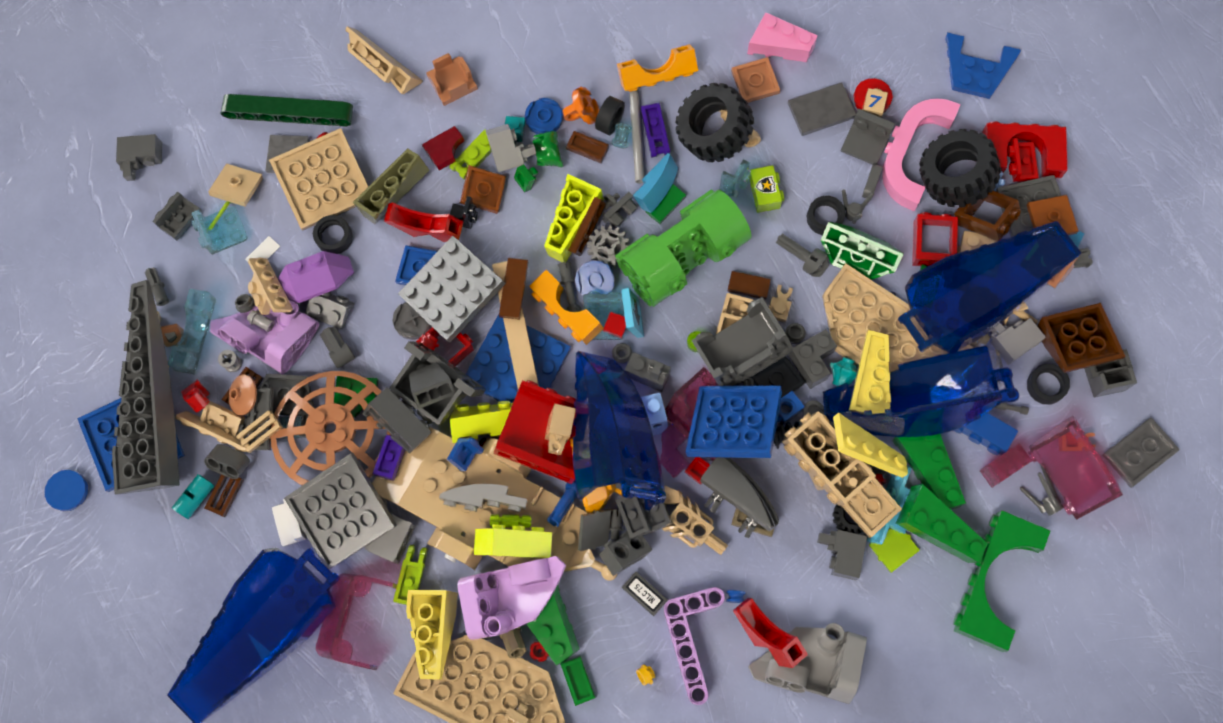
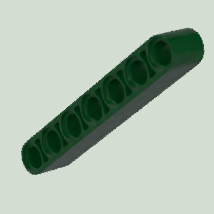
M225 94L220 114L228 119L347 127L351 125L353 105L344 101Z

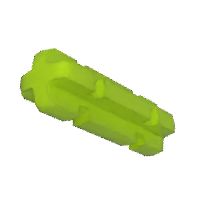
M499 514L490 515V526L492 527L495 524L506 525V527L525 526V528H530L532 518L530 515L519 517V515L502 514V516H499Z

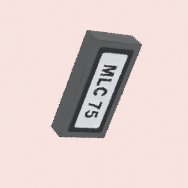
M637 572L622 586V589L653 617L668 601Z

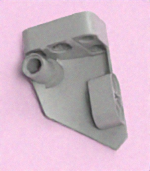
M831 623L826 628L795 627L789 634L798 637L808 655L794 668L779 666L770 651L748 666L754 680L797 693L808 691L850 704L858 689L867 637L849 631L845 632L836 623ZM829 635H833L836 639L830 638Z

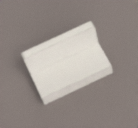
M283 499L284 503L272 507L281 545L285 547L306 540L307 537L285 499Z

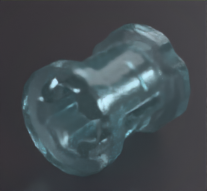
M617 123L615 126V137L612 139L611 144L618 148H627L629 145L628 137L632 127L628 124Z

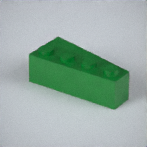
M923 484L911 487L895 524L967 563H980L988 543Z

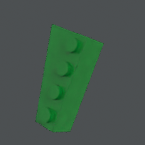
M937 424L895 436L892 440L893 443L905 456L906 462L909 463L914 471V475L925 487L951 510L966 504Z

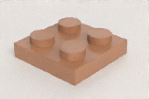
M768 57L732 67L731 72L739 94L748 103L780 94V88Z

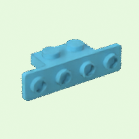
M908 465V475L901 478L891 473V478L885 489L901 508H903L910 489L905 487L912 469ZM900 512L873 537H867V541L883 544L889 527L905 534L906 529L895 524Z

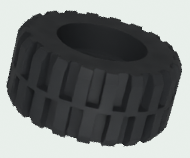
M710 83L709 86L706 84L700 86V89L693 90L691 92L692 95L683 100V106L679 107V116H676L675 121L678 125L675 128L676 134H678V139L684 147L698 159L711 163L715 162V160L722 162L726 157L728 159L734 157V153H739L744 143H748V136L753 132V127L751 126L754 124L753 111L748 102L736 89L731 86L729 87L727 84L720 83L718 85L717 83ZM727 110V117L723 126L714 134L702 136L706 120L717 111Z
M959 129L956 132L954 130L948 131V134H941L937 137L936 141L933 140L928 145L929 148H926L922 153L923 157H921L919 162L921 178L933 200H937V203L941 205L947 203L948 207L954 208L955 205L966 207V204L971 203V205L977 203V200L985 199L988 196L987 193H991L996 188L995 184L1000 179L1001 166L996 148L991 139H988L983 133L978 134V131L971 129L970 131ZM972 160L977 162L971 171L962 176L949 177L943 175L945 170L957 161Z

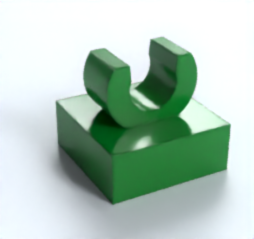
M524 164L517 167L514 179L524 193L531 190L538 171L535 167L527 169Z

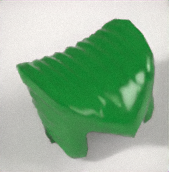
M550 131L534 135L533 138H537L533 140L537 165L562 168L563 162L559 152L557 132Z

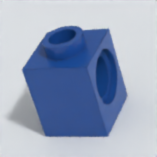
M793 391L782 397L780 401L777 422H781L783 425L803 412L805 408ZM781 406H789L791 408V412L784 413L781 410Z

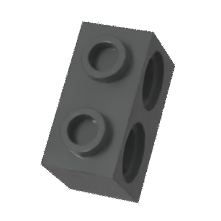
M626 531L619 536L618 541L612 539L604 545L605 549L599 556L614 576L642 560L652 551V548L644 536L630 539Z

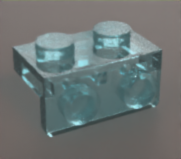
M743 159L735 175L723 171L719 189L728 196L737 198L741 189L745 190L750 181L748 179L751 174L749 170L750 162Z

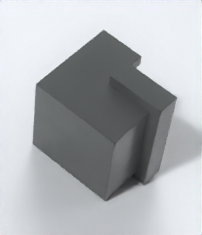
M1127 349L1123 350L1125 354L1123 359L1084 368L1094 398L1124 392L1137 384Z

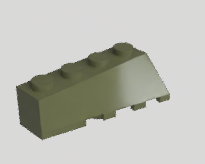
M407 148L353 201V204L366 219L376 224L386 214L388 204L397 203L424 177L429 169L418 154Z

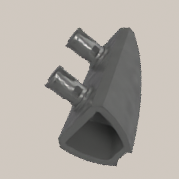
M716 457L700 479L701 483L714 491L704 504V507L707 508L713 503L710 512L715 513L723 499H725L746 514L748 517L738 529V532L741 533L748 527L744 536L746 538H750L758 524L768 531L774 529L779 524V518L758 484L731 458Z

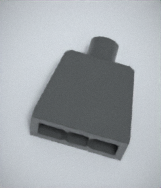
M437 363L429 366L421 364L417 367L416 371L409 374L411 392L418 409L455 394L450 377Z

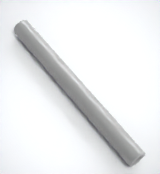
M632 91L629 93L634 172L635 183L640 184L643 183L642 179L645 176L639 92Z

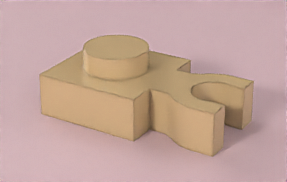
M778 284L776 290L777 298L772 297L769 309L776 320L786 323L792 303L787 301V299L791 296L793 288H789L788 293L783 294L781 292L782 285Z

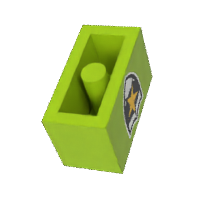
M774 166L750 169L749 181L757 213L780 209L781 203L784 201L783 190H779V173L775 172Z

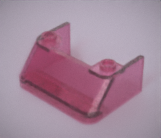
M342 573L338 575L333 584L316 643L317 654L330 660L377 670L378 666L351 660L353 647L349 641L343 640L342 636L354 596H366L370 592L372 584L395 590L397 584L357 574Z

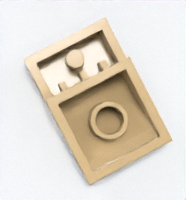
M727 293L716 334L747 316L746 310L753 299Z

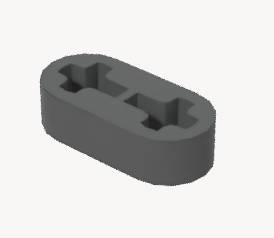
M873 163L862 194L863 198H867L871 192L874 193L883 166Z

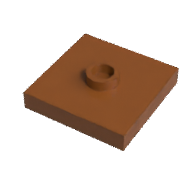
M469 165L459 203L465 205L467 196H470L476 205L475 208L497 214L506 176Z
M1067 195L1027 203L1026 206L1037 241L1044 232L1053 238L1078 233L1077 224Z

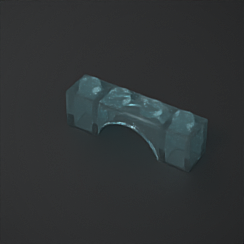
M189 289L184 306L186 313L185 329L180 341L172 346L168 360V366L177 372L193 375L196 373L216 299L209 292Z

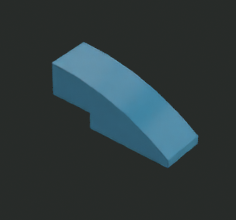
M669 153L642 179L644 185L633 195L641 209L652 213L660 204L676 177L678 166Z

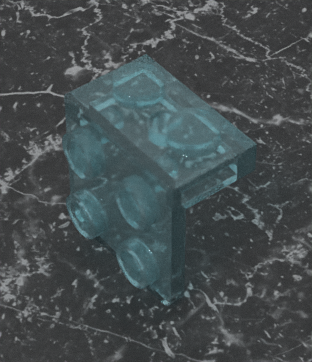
M234 206L226 208L212 230H209L208 227L219 212L207 217L199 210L192 212L194 219L191 221L195 231H198L200 234L198 241L201 247L206 248L212 255L248 239L238 211Z
M592 291L588 292V294H583L584 310L587 309L601 323L603 328L610 312L624 316L622 294L619 292L600 294L599 292ZM602 330L592 340H622L624 335L622 338H619Z

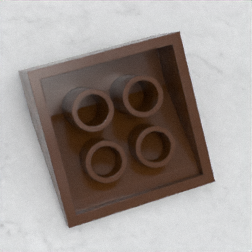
M1101 303L1044 316L1037 325L1046 337L1042 341L1044 347L1064 373L1125 358V354Z

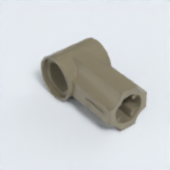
M521 627L499 635L501 640H503L509 658L517 659L522 657L527 651L520 633Z

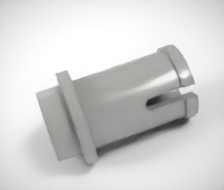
M252 310L247 317L251 325L255 324L267 332H270L275 324L274 320L261 315L259 310Z

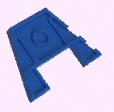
M947 32L945 41L948 48L947 56L950 63L949 72L952 90L990 99L1021 50L1003 46L999 63L961 54L964 36Z

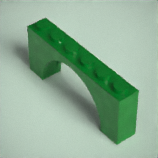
M1001 510L996 515L993 514L989 521V526H991L989 534L986 533L983 538L988 544L980 563H975L977 566L975 573H971L967 584L970 587L968 592L964 593L961 598L960 605L963 606L961 612L955 615L953 625H955L954 632L1001 652L1009 651L1015 630L1001 622L988 604L985 594L987 571L992 562L1005 551L1014 549L1029 550L1036 553L1043 551L1050 530Z

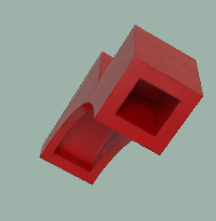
M394 202L388 204L384 219L385 223L413 237L430 235L442 242H447L452 236L459 240L463 221L450 214L418 212L402 207Z
M747 598L733 610L754 646L768 648L779 666L794 668L808 655L798 637L790 635L777 627L766 617L752 598Z

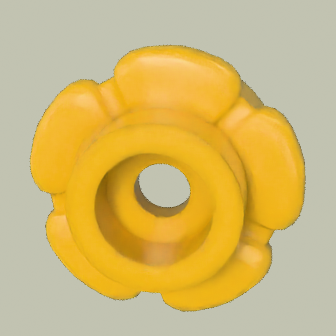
M643 664L641 668L636 670L637 676L642 685H652V679L655 678L654 671L650 666L647 667Z

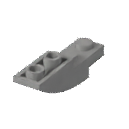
M498 484L461 486L445 491L439 496V499L444 501L443 505L456 507V504L464 505V509L477 512V508L483 509L484 501L487 502L488 506L499 508L500 505L508 506V510L520 512L521 509L526 510L528 502L525 498L508 495V486Z

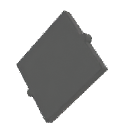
M610 509L594 510L591 513L581 515L579 551L595 550L596 547L604 546L608 542Z

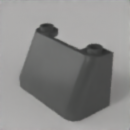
M762 297L749 303L746 310L747 316L713 336L710 332H701L695 339L691 340L719 386H737L744 380L749 379L782 359L793 349L787 335Z

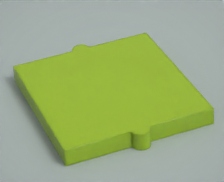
M892 528L888 530L883 544H869V547L878 556V561H882L890 573L920 551L910 539L911 535L902 534Z

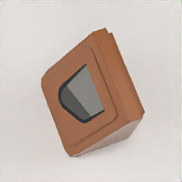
M178 324L161 326L166 347L185 343L184 330Z

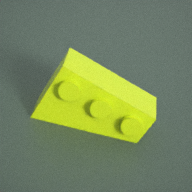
M500 401L494 405H490L488 402L479 403L477 406H469V404L458 405L450 417L452 443H456L458 438L468 436L478 439V435L490 434L491 437L501 435L513 403H510V401Z

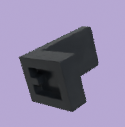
M467 196L464 206L453 203L450 215L463 221L462 227L468 229L472 228V224L476 223L478 218V212H476V205L473 203L472 197Z

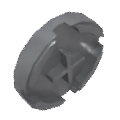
M407 302L400 304L393 313L392 321L394 328L405 339H419L422 334H425L432 328Z

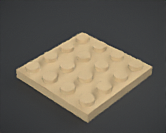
M341 128L269 160L302 231L314 226L318 220L325 216L339 215L356 207L353 201L368 188L367 182Z

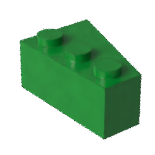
M558 585L537 619L527 623V626L556 666L564 663L580 650Z

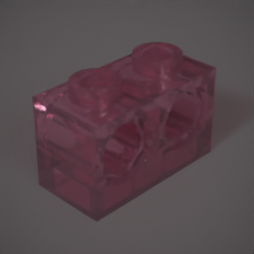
M1019 443L982 468L980 472L993 488L1032 462V459Z

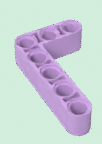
M717 587L671 599L664 606L665 619L687 696L694 705L704 704L708 699V691L686 617L720 607L724 602L725 596L723 591ZM715 592L719 594L720 602L717 604L711 603L709 600L710 593ZM695 598L700 602V607L693 610L688 606V601ZM675 604L679 607V613L674 616L670 615L667 607ZM677 625H682L686 631L685 635L682 637L676 636L673 628ZM688 646L691 649L692 654L689 658H683L680 655L679 650L681 647ZM689 667L695 668L698 672V676L694 680H690L686 676V670ZM694 689H701L703 691L704 698L702 701L697 702L692 698Z

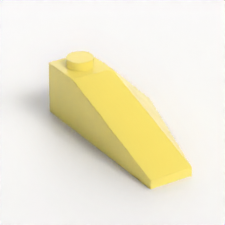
M408 590L406 613L411 623L412 631L410 633L415 642V657L420 679L442 680L457 612L458 593L447 590Z

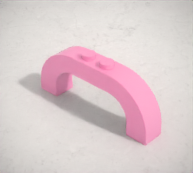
M946 99L925 100L914 105L905 114L900 127L895 126L891 135L894 137L893 143L888 142L884 151L887 157L883 164L882 179L888 194L901 206L915 211L925 190L924 186L909 180L902 170V160L915 130L924 124H936L950 129L961 104Z

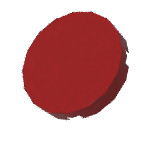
M876 78L861 81L853 95L856 108L863 109L868 88L880 89L888 93L883 113L886 112L893 98L889 85Z

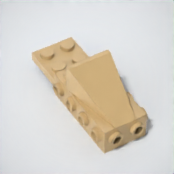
M819 411L812 415L810 412L807 413L800 420L802 424L799 427L795 428L793 426L784 434L786 436L782 441L785 444L784 449L788 454L794 455L799 460L798 465L805 472L809 473L818 491L825 490L828 493L826 495L833 504L841 505L869 538L873 537L902 508L875 479L876 475L872 472L869 464L838 451L836 432L830 425L828 418Z

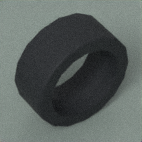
M613 96L607 97L598 112L595 129L609 136L613 134L622 118L625 102Z
M820 196L810 204L806 215L807 223L815 233L823 235L827 226L820 224L814 217L815 210L820 206L832 207L838 216L835 223L843 224L846 216L845 208L837 198Z
M336 215L325 216L318 220L312 233L313 239L321 251L340 254L347 250L353 238L352 230L345 219ZM333 225L342 227L344 236L337 244L327 245L322 241L321 236L326 228Z
M1055 364L1038 366L1027 379L1029 395L1041 404L1051 405L1057 403L1067 395L1070 388L1068 374L1064 373ZM1050 373L1058 379L1060 389L1057 394L1048 396L1039 390L1036 380L1040 374Z

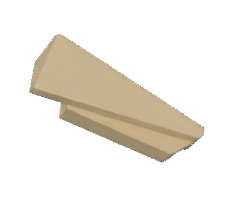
M348 26L345 28L346 32L349 33L350 44H347L348 51L384 82L390 83L391 81L401 94L407 93L423 82L422 79L357 29Z

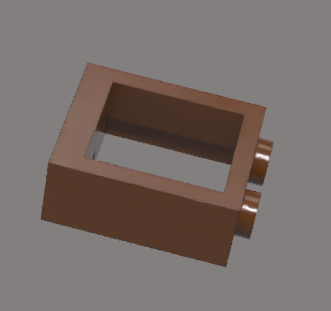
M992 191L987 193L988 196L985 199L977 200V203L974 205L970 203L966 204V207H959L954 213L955 217H958V226L999 242L1009 232L1014 220L1019 218L1021 209L1017 199ZM984 201L1006 209L995 225L973 217Z

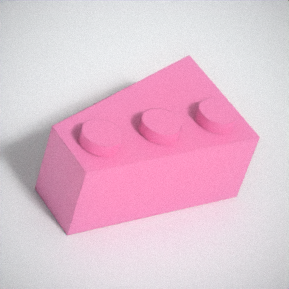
M765 13L749 42L747 54L753 55V53L763 54L765 57L778 56L786 60L807 62L815 48L818 35Z

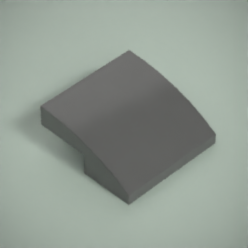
M656 484L639 492L634 491L616 499L630 539L652 533L673 524L659 487Z

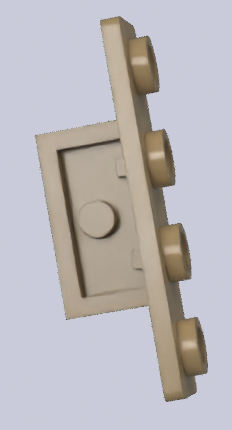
M249 258L248 263L254 274L248 284V291L251 293L255 306L258 307L261 315H269L271 309L273 312H292L293 308L268 259Z
M211 401L203 409L201 417L188 411L176 414L175 419L181 421L183 425L194 427L201 434L211 435L221 443H228L234 446L237 451L247 452L245 446H242L241 441L236 437L239 434L240 426L244 423V416L236 415L233 411Z

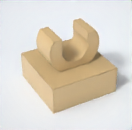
M521 703L516 711L509 708L503 722L528 723L529 719L525 717L528 707Z

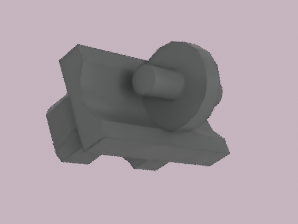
M628 192L617 202L620 198L618 193L613 196L606 194L604 196L606 201L604 209L607 210L610 206L612 208L603 215L602 221L605 224L609 222L615 228L622 224L624 218L618 212L623 209L630 216L637 209L636 204L632 200L633 195Z

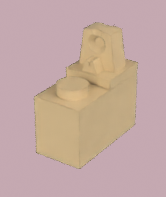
M558 404L554 405L549 415L544 438L549 440V453L561 455L565 443L571 435L575 408Z

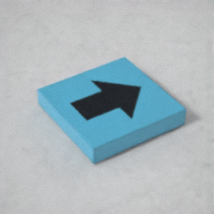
M629 288L622 289L626 328L637 338L644 337L639 298Z

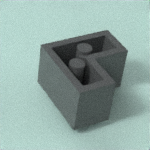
M826 329L793 347L789 353L790 359L806 381L809 389L826 381L831 374L822 359L833 354L837 345Z

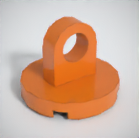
M580 86L573 91V104L563 109V116L566 121L582 118L584 122L590 125L596 122L600 109L597 101L589 96L591 92L587 88Z

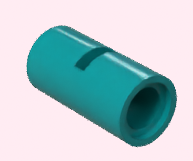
M197 474L171 508L189 520L215 485L200 474Z

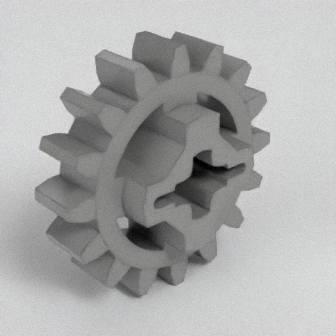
M609 225L608 229L605 230L604 226H601L600 232L595 229V236H589L591 242H587V248H589L587 250L588 255H592L591 261H602L616 268L617 260L615 254L617 251L621 252L628 247L629 238H625V232L619 233V227L612 230V226Z

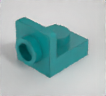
M506 116L505 125L508 124L510 130L514 129L516 141L522 142L525 118Z

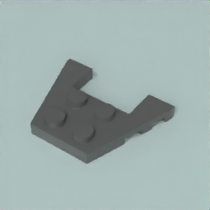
M265 375L259 388L274 389L273 414L288 391L299 382L308 378L307 376ZM310 383L301 387L296 393L302 398L310 394ZM289 398L279 415L290 416L297 404ZM311 399L308 403L314 408L313 399ZM301 409L297 416H302L301 426H304L309 415ZM250 412L246 414L247 417L243 425L240 426L239 433L250 425ZM305 434L299 435L302 438H306Z

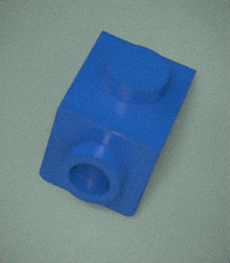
M458 438L447 460L460 471H466L475 454H482L484 449L479 446V442L474 438Z

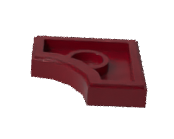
M453 126L421 145L440 171L456 162L454 157L455 150L465 140L458 129Z

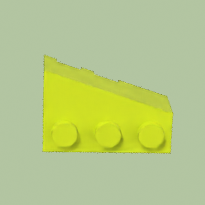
M493 524L492 529H475L474 555L527 558L551 557L552 532H544L542 527H531V531H525V526H512V530L505 529L506 525Z

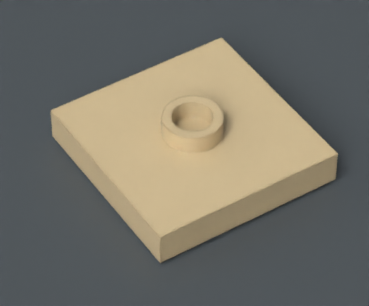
M226 163L208 192L212 197L246 207L263 177L262 174Z

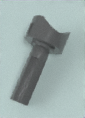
M783 233L781 236H778L776 244L805 262L803 271L813 277H821L829 266L828 257L825 252L817 248L811 253Z

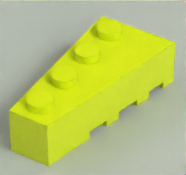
M567 174L564 189H562L561 199L555 211V218L553 223H551L544 245L548 256L562 263H566L572 254L568 250L594 197L604 202V196L600 188L570 174Z

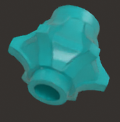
M843 357L839 362L830 363L833 372L832 384L848 389L849 384L857 377L858 369L854 365L855 360Z

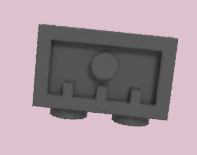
M858 109L841 152L872 165L873 163L877 164L895 123Z

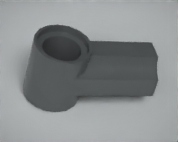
M335 326L328 327L322 331L320 336L329 350L328 354L337 369L356 359L347 343H344Z

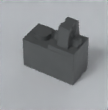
M156 134L117 137L116 162L120 166V170L123 171V177L127 181H135L136 170L143 169V165L154 166L155 164H162V142Z
M633 352L625 368V377L663 392L670 376L671 367Z
M842 530L831 531L830 535L819 533L817 543L828 545L827 550L835 554V556H831L829 562V569H832L831 575L852 580L860 578L867 536Z

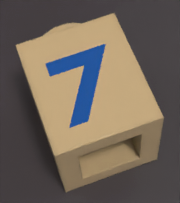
M868 88L862 110L882 117L888 93L880 89Z

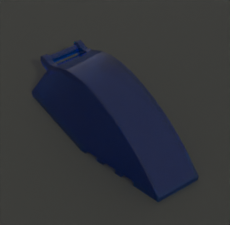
M987 346L899 364L898 370L889 372L891 402L890 409H885V413L872 414L871 410H866L864 414L849 411L854 385L848 387V384L845 383L823 391L824 415L829 421L834 422L833 417L840 413L870 434L889 437H920L950 432L978 420L1001 403H1010L1019 399V392L1014 388L1012 381V370L1008 367L993 370ZM997 382H1004L1005 389L999 390Z

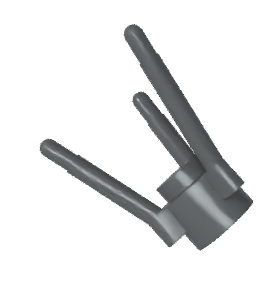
M843 189L842 198L843 206L846 210V218L855 224L862 217V212L874 196V193L871 192L862 204L855 202L848 204L846 190Z
M1041 463L1040 466L1044 477L1041 472L1038 473V477L1048 495L1042 499L1043 504L1035 499L1025 488L1020 487V490L1039 508L1041 513L1046 511L1048 516L1064 507L1055 491L1045 464Z

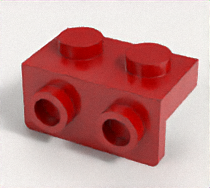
M1013 138L1007 146V156L1010 157L1009 174L1012 175L1013 182L1038 179L1034 142H1018V138Z

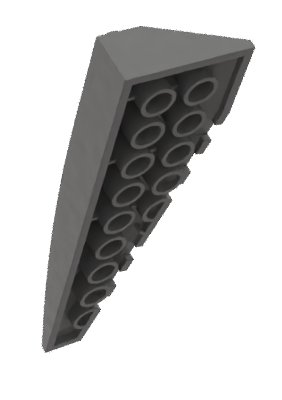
M149 280L131 284L128 311L131 312V318L126 325V330H129L128 343H124V351H127L126 361H122L119 396L122 399L120 405L117 406L116 414L120 415L119 425L115 427L114 436H117V443L112 449L115 495L180 486L169 368L160 321Z

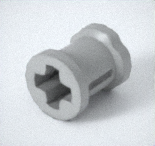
M224 350L218 356L219 364L228 372L240 370L242 360L233 351Z

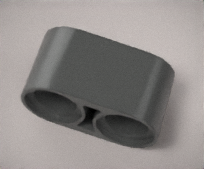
M217 444L204 459V463L214 472L237 479L250 464V459L240 451Z

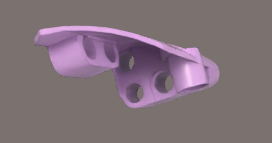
M289 301L293 308L292 312H273L271 309L269 315H264L275 321L270 332L255 324L251 325L247 320L252 310H259L257 306H253L249 312H239L228 317L211 320L210 332L241 353L246 354L249 352L279 373L285 374L308 347L319 327V322L307 314L301 313L298 304Z
M558 556L508 566V568L460 578L458 581V592L468 638L470 640H477L505 634L510 630L536 620L556 589L566 564Z

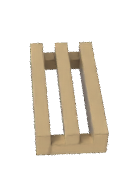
M268 410L236 435V437L241 441L242 446H245V450L251 453L283 427L272 411ZM268 418H270L266 423H264V424H263L261 427H259L256 431H254V432H253L252 434H250L247 438H245V436H247V435H248L249 433H251L254 429H256L259 425H261L264 421H266ZM273 423L275 424L274 427L268 430L255 442H253L251 445L249 444L251 440H253L256 436L261 434L266 428H268Z

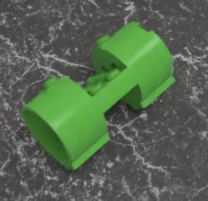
M709 190L680 210L682 221L658 237L653 234L650 236L646 234L615 255L619 268L625 276H628L632 283V288L648 306L655 307L670 295L681 291L687 285L685 276L696 266L702 265L706 259L710 258L714 262H719L731 256L736 249L751 239V230L744 215L726 193L721 190Z

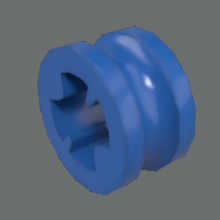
M728 590L726 594L729 595V598L726 599V602L742 603L745 600L743 596L746 595V592Z

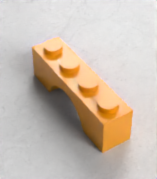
M690 44L671 49L667 62L656 69H646L640 66L635 59L617 64L621 86L625 91L629 92L639 89L638 87L645 85L647 87L654 86L657 82L663 80L665 82L672 81L678 76H691L693 72L698 71L695 50Z
M547 270L529 285L533 291L531 293L532 297L538 303L543 301L546 304L545 310L551 316L556 314L559 317L558 323L564 329L569 327L573 331L571 333L572 337L578 343L582 340L587 345L603 330L601 323L587 309L580 312H569L561 307L560 298L564 289Z

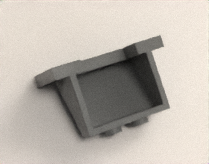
M408 341L404 347L412 355L389 388L402 398V403L409 405L411 408L413 406L418 410V414L427 420L431 419L437 425H442L467 395L470 397L482 396L486 391L483 386L438 353L427 348L421 342ZM437 363L450 377L455 394L418 409L411 392L409 374L416 371L417 367L421 364L429 366Z

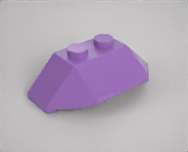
M322 251L285 265L278 280L288 300L301 303L337 289L354 271L348 256Z

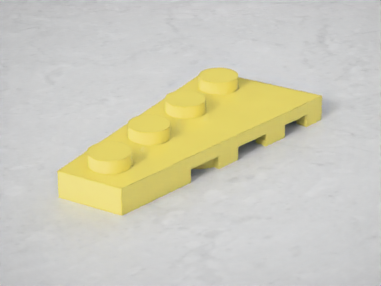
M871 330L866 332L849 411L887 421L892 420L890 412L891 393L889 388V335Z
M838 413L833 417L839 452L901 478L908 475L905 456L842 414Z

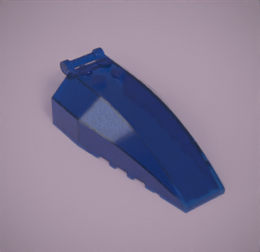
M1058 221L1033 228L1028 232L1018 233L1016 236L1007 239H1000L998 242L989 245L984 244L979 248L945 257L911 276L904 287L910 310L902 314L898 321L905 325L918 344L917 348L920 352H924L934 345L953 354L987 335L1079 257L1081 251ZM914 317L928 336V340H924L910 320Z
M582 351L576 352L575 390H577V400L574 402V408H576V418L574 419L576 436L573 438V466L577 498L582 500L598 487L619 483L621 484L624 498H643L645 510L649 511L659 503L665 502L666 493L660 458L643 401L628 374L615 360Z
M278 548L263 549L236 580L223 601V606L219 613L211 621V626L207 633L200 639L199 646L194 654L190 656L185 669L181 671L167 694L193 723L204 722L303 644L336 607L330 588L338 582L340 576L332 573L314 555L315 552L311 548L307 549L299 559L290 556ZM307 561L327 579L324 584L305 566Z

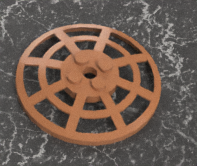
M345 371L318 373L296 384L280 401L274 413L278 420L279 414L289 398L297 404L290 415L288 427L280 429L270 437L274 457L281 469L292 480L303 486L309 481L296 474L303 464L316 470L325 471L336 464L335 453L348 448L354 453L357 460L360 459L369 467L365 470L368 478L373 476L372 473L378 457L374 461L365 452L372 442L374 429H379L376 426L378 422L374 421V418L370 415L367 417V421H355L351 411L358 404L365 410L368 404L364 399L372 392L378 396L382 391L368 379ZM335 376L355 379L365 384L366 387L358 394L347 388L335 387ZM327 377L325 388L315 390L304 398L296 393V391L309 382ZM326 393L324 405L315 409L308 403L314 397ZM334 393L345 394L352 397V399L345 406L335 404ZM303 409L309 415L306 424L294 427L296 417L299 411ZM328 424H336L334 432L326 433L325 429ZM367 429L365 440L359 448L353 442L356 430ZM305 434L309 441L308 446L302 453L295 443L294 435ZM288 437L290 448L297 457L290 468L285 464L279 453L276 442L277 438ZM316 449L326 453L327 464L316 463L308 458Z

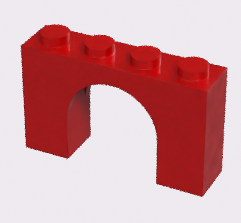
M997 121L987 123L982 133L993 142L1003 173L1007 168V146L1013 138H1018V141L1034 142L1041 155V177L1054 175L1055 178H1062L1067 172L1066 127H1059V125L1040 126L1039 124L1020 125L1016 122L1002 124Z

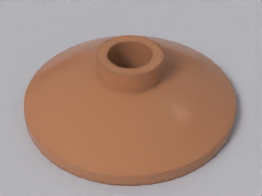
M239 375L236 377L229 390L231 410L236 415L243 416L253 409L257 397L256 384L249 375Z

